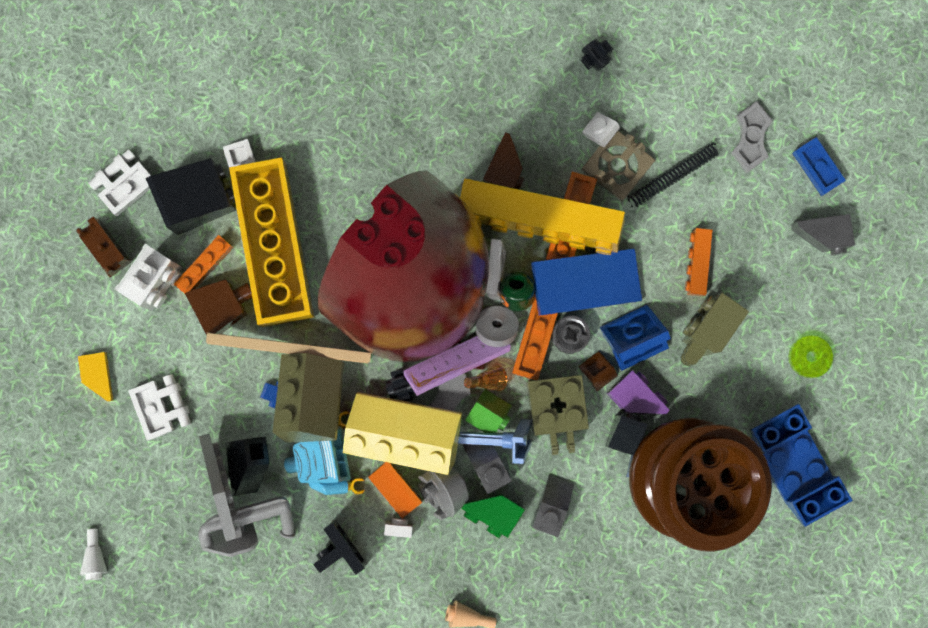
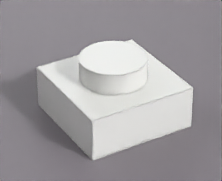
M597 112L582 133L589 140L605 147L619 130L620 126L616 121Z
M248 139L223 147L229 167L256 162Z
M392 518L391 523L387 522L385 524L384 535L412 538L413 525H409L407 519Z

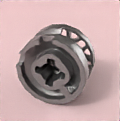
M566 316L555 324L552 331V340L559 351L566 354H574L587 346L590 340V329L583 319L577 316Z

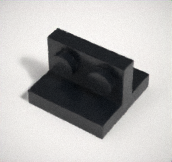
M335 520L324 528V531L335 547L331 543L316 555L318 560L313 565L318 572L321 573L342 557L355 575L364 570L367 566L366 561L338 521Z

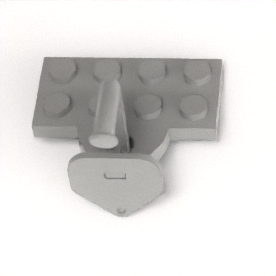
M210 433L199 436L218 514L209 518L198 531L202 550L227 557L249 552L258 545V537L253 522L280 515L282 523L280 535L286 539L294 538L296 536L294 520L289 501L285 497H275L235 509L218 442L212 443Z

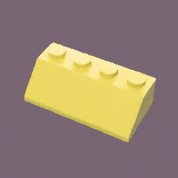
M357 392L345 428L343 453L448 475L456 461L462 413Z

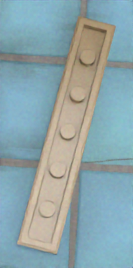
M209 332L206 338V343L211 345L285 354L309 353L351 362L368 363L371 357L370 352Z

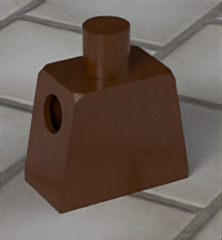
M227 279L185 293L206 335L208 332L223 334L245 317L247 313L242 303L252 298L251 287L248 283L234 289L231 282Z

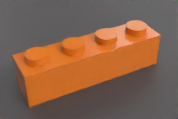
M695 228L690 233L689 241L692 242V249L689 248L688 258H691L690 265H687L686 269L689 281L685 282V291H687V295L704 297L707 293L712 230Z
M218 235L174 285L184 294L196 289L233 247Z

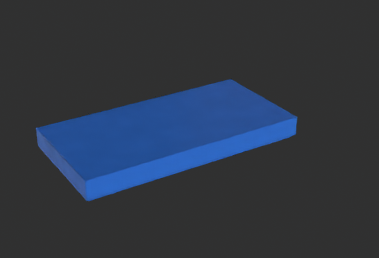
M635 249L620 250L618 253L612 252L611 255L597 253L531 263L539 316L642 301Z

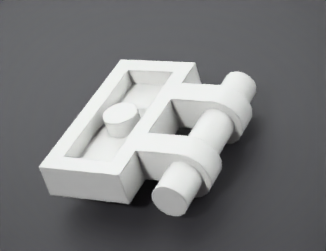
M129 149L122 155L118 154L113 158L114 162L104 170H98L95 173V177L88 182L94 190H97L101 185L105 187L98 196L115 216H119L150 190L145 178L151 176V174L139 161L132 167L129 166L128 163L136 158ZM122 170L124 174L112 182L110 178Z
M173 374L163 377L166 387L160 390L156 381H151L128 390L147 441L175 431L171 422L174 419L178 418L181 428L192 424L188 416L190 414L188 405H184L180 394L182 389L180 384L176 383ZM170 396L175 409L167 412L163 398Z

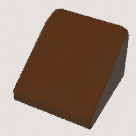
M600 351L578 366L596 391H599L618 376L615 368Z

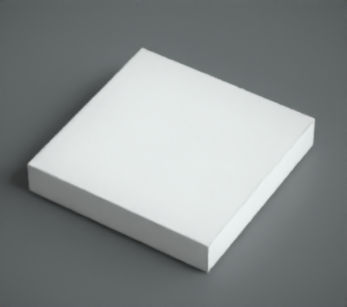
M491 239L489 277L486 294L492 300L501 299L500 283L504 277L506 248L503 242L496 239Z

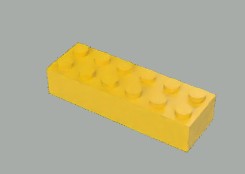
M281 157L229 167L257 325L263 328L315 318L285 161Z
M464 178L460 198L473 212L480 227L482 224L490 225L492 230L507 233V229L518 231L517 235L525 238H533V235L544 237L543 241L553 244H559V240L570 243V247L584 250L585 246L596 248L595 252L604 255H611L612 252L618 253L625 223L624 211Z

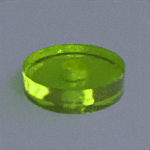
M810 335L799 338L792 344L788 358L790 366L795 373L804 378H817L827 373L833 362V352L830 345L824 339ZM809 352H812L815 356L813 362L807 360Z

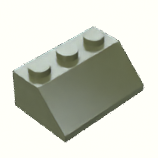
M309 353L282 354L272 432L286 443L336 441L344 363L339 360Z

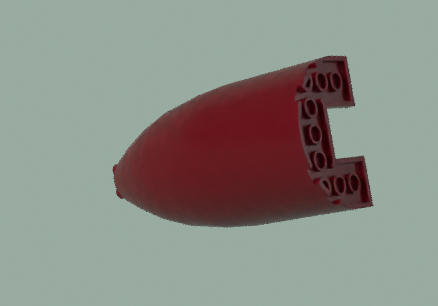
M427 170L416 171L387 184L371 202L374 208L373 216L366 221L356 219L343 233L329 260L318 292V308L320 313L362 349L375 356L399 362L426 360L457 345L472 329L482 310L489 277L488 248L483 232L473 212L458 195Z

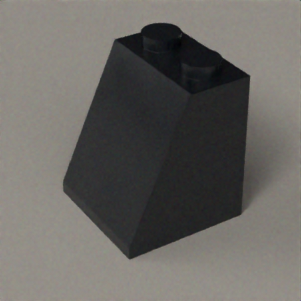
M211 158L145 178L166 227L177 235H181L236 211L233 204L235 203L234 192L231 187L226 188L223 179L227 178L221 164L216 165Z

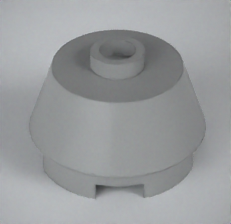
M453 467L448 475L425 470V473L418 477L422 481L418 484L421 496L425 503L429 502L437 510L433 515L439 520L454 517L468 500L466 482L463 476Z

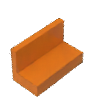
M385 462L368 477L402 519L423 502L392 463Z

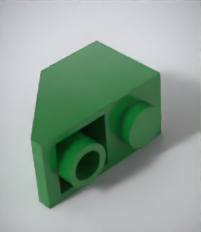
M502 494L469 501L461 507L462 510L466 511L463 515L475 524L479 520L488 525L486 530L499 539L502 535L507 538L509 537L525 511L524 508Z

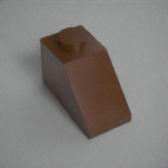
M505 132L484 175L483 182L520 190L525 179L521 177L523 168L511 135Z

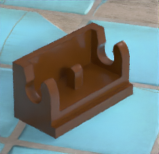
M93 216L87 220L89 226L84 229L78 228L76 232L109 278H111L130 264L131 261L104 224Z

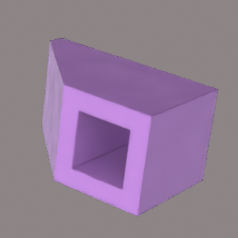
M630 371L606 393L624 413L667 414L670 411L666 407L668 401L658 391L653 393L647 386L649 381L640 372L635 374L634 371Z

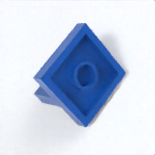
M648 305L600 327L621 371L669 349L667 343L671 339L669 332Z

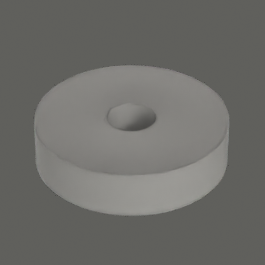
M492 306L480 312L476 320V334L484 344L491 347H504L511 344L517 337L519 322L517 316L511 310L502 306Z

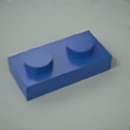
M817 137L792 153L821 196L846 181Z

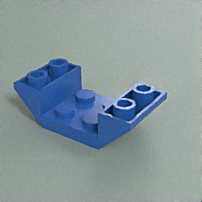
M797 404L750 430L753 440L761 448L767 459L771 478L781 497L801 524L806 527L853 500L840 477L831 474L808 432L812 427L800 405Z

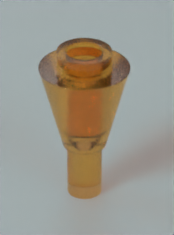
M494 365L477 376L464 379V386L466 388L479 387L494 391L504 390L508 383L507 373L500 365Z

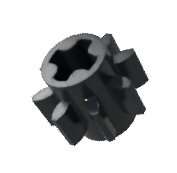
M596 38L581 50L584 54L581 62L587 70L594 67L596 71H599L613 60L609 55L612 53L613 48L607 40L601 43Z
M399 369L390 372L392 379L386 380L389 397L406 402L413 400L411 393L415 392L406 380L404 370Z

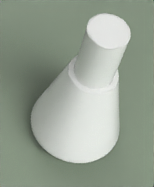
M88 529L87 547L80 575L85 576V580L102 579V574L108 572L98 543V529Z

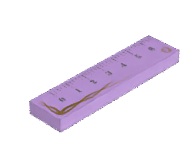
M476 336L404 370V376L418 396L510 352L511 346L509 344L504 347H491L484 344Z

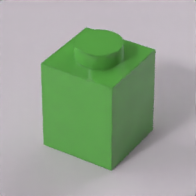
M484 389L465 421L484 433H496L498 429L503 431L511 419L507 414L512 405Z

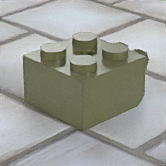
M723 293L715 297L710 296L709 299L706 298L697 310L700 313L699 317H696L694 321L691 320L682 332L686 335L682 342L687 344L683 354L680 356L683 365L693 366L702 356L722 352L749 311Z
M582 375L528 381L527 391L533 436L549 434L552 455H558L559 444L556 433L566 432L567 450L569 453H575L573 431L589 429ZM554 398H559V402L564 403L561 413H557L556 409H551L550 407L551 403H554Z

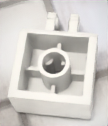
M144 244L143 249L114 289L139 306L153 311L155 307L158 309L167 298L165 292L170 285L175 286L174 283L182 275L180 272L182 267L157 250Z

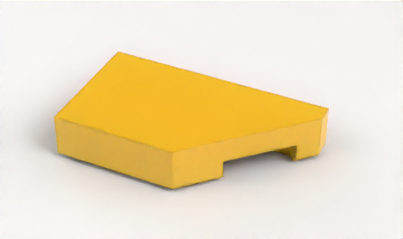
M107 352L78 356L81 383L106 401H113Z

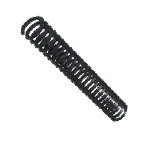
M711 142V145L708 144L707 147L697 151L687 160H683V162H680V165L677 164L676 167L674 166L673 169L666 171L659 178L656 177L655 180L646 184L645 187L642 186V189H638L631 196L628 195V201L630 202L631 198L635 206L639 207V204L642 205V202L646 203V200L649 201V197L653 198V196H656V193L660 194V191L663 192V189L670 188V184L677 183V180L684 179V176L691 174V171L694 172V169L698 170V167L701 168V164L705 165V163H708V160L712 161V158L715 159V156H719L718 151L713 146L716 143Z

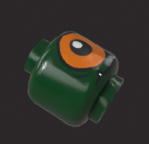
M513 272L502 279L500 283V296L504 306L512 311H523L532 305L535 299V286L529 275L523 272Z

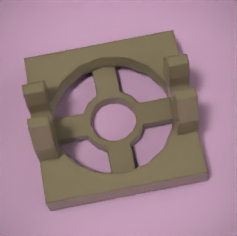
M617 131L605 147H598L581 170L590 177L596 178L601 186L620 201H623L655 162V159L645 152L646 148L643 143L639 142L637 144L634 142V136L628 134L624 136ZM613 146L627 147L622 155L612 156L606 151ZM633 153L638 162L636 174L628 168L627 160ZM600 157L608 163L609 171L607 173L599 170ZM615 158L622 159L626 165L624 171L620 173L614 172L610 166L611 161ZM624 175L630 181L617 184L613 177Z

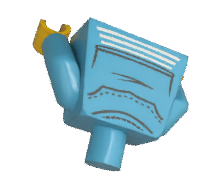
M349 412L340 413L338 427L346 428V425L341 422V418L349 415ZM338 429L336 441H313L294 444V456L288 457L284 461L287 473L297 472L300 483H308L311 489L324 495L346 494L350 490L355 494H362L365 491L364 489L355 490L353 487L355 482L364 481L361 477H355L348 483L346 481L350 480L351 476L347 455L343 453L344 440L342 429Z

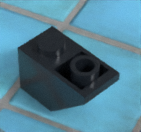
M628 412L622 413V416H615L605 447L634 455L648 424L641 422V416Z
M266 436L225 442L232 496L258 492L270 464Z

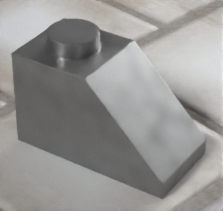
M850 214L797 221L791 225L794 233L819 251H830L831 256L846 254L847 249L855 246Z
M463 444L487 494L512 481L493 445Z
M550 475L548 476L531 523L532 528L559 537L568 511L574 484Z

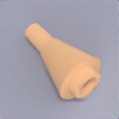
M456 600L453 605L449 604L447 607L445 621H449V627L483 626L495 628L496 618L480 615L479 612Z

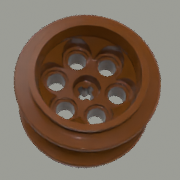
M682 418L656 427L639 444L633 455L629 470L630 493L637 510L645 521L661 534L674 538L682 545L698 551H721L741 543L760 525L770 503L772 492L771 472L767 459L758 444L741 430L728 425L715 424L704 419ZM705 450H708V458L703 462L702 455ZM726 468L727 474L722 480L721 473ZM698 478L697 483H693L694 479ZM720 495V503L715 507V499ZM695 504L696 510L692 515H690L689 510L691 506Z

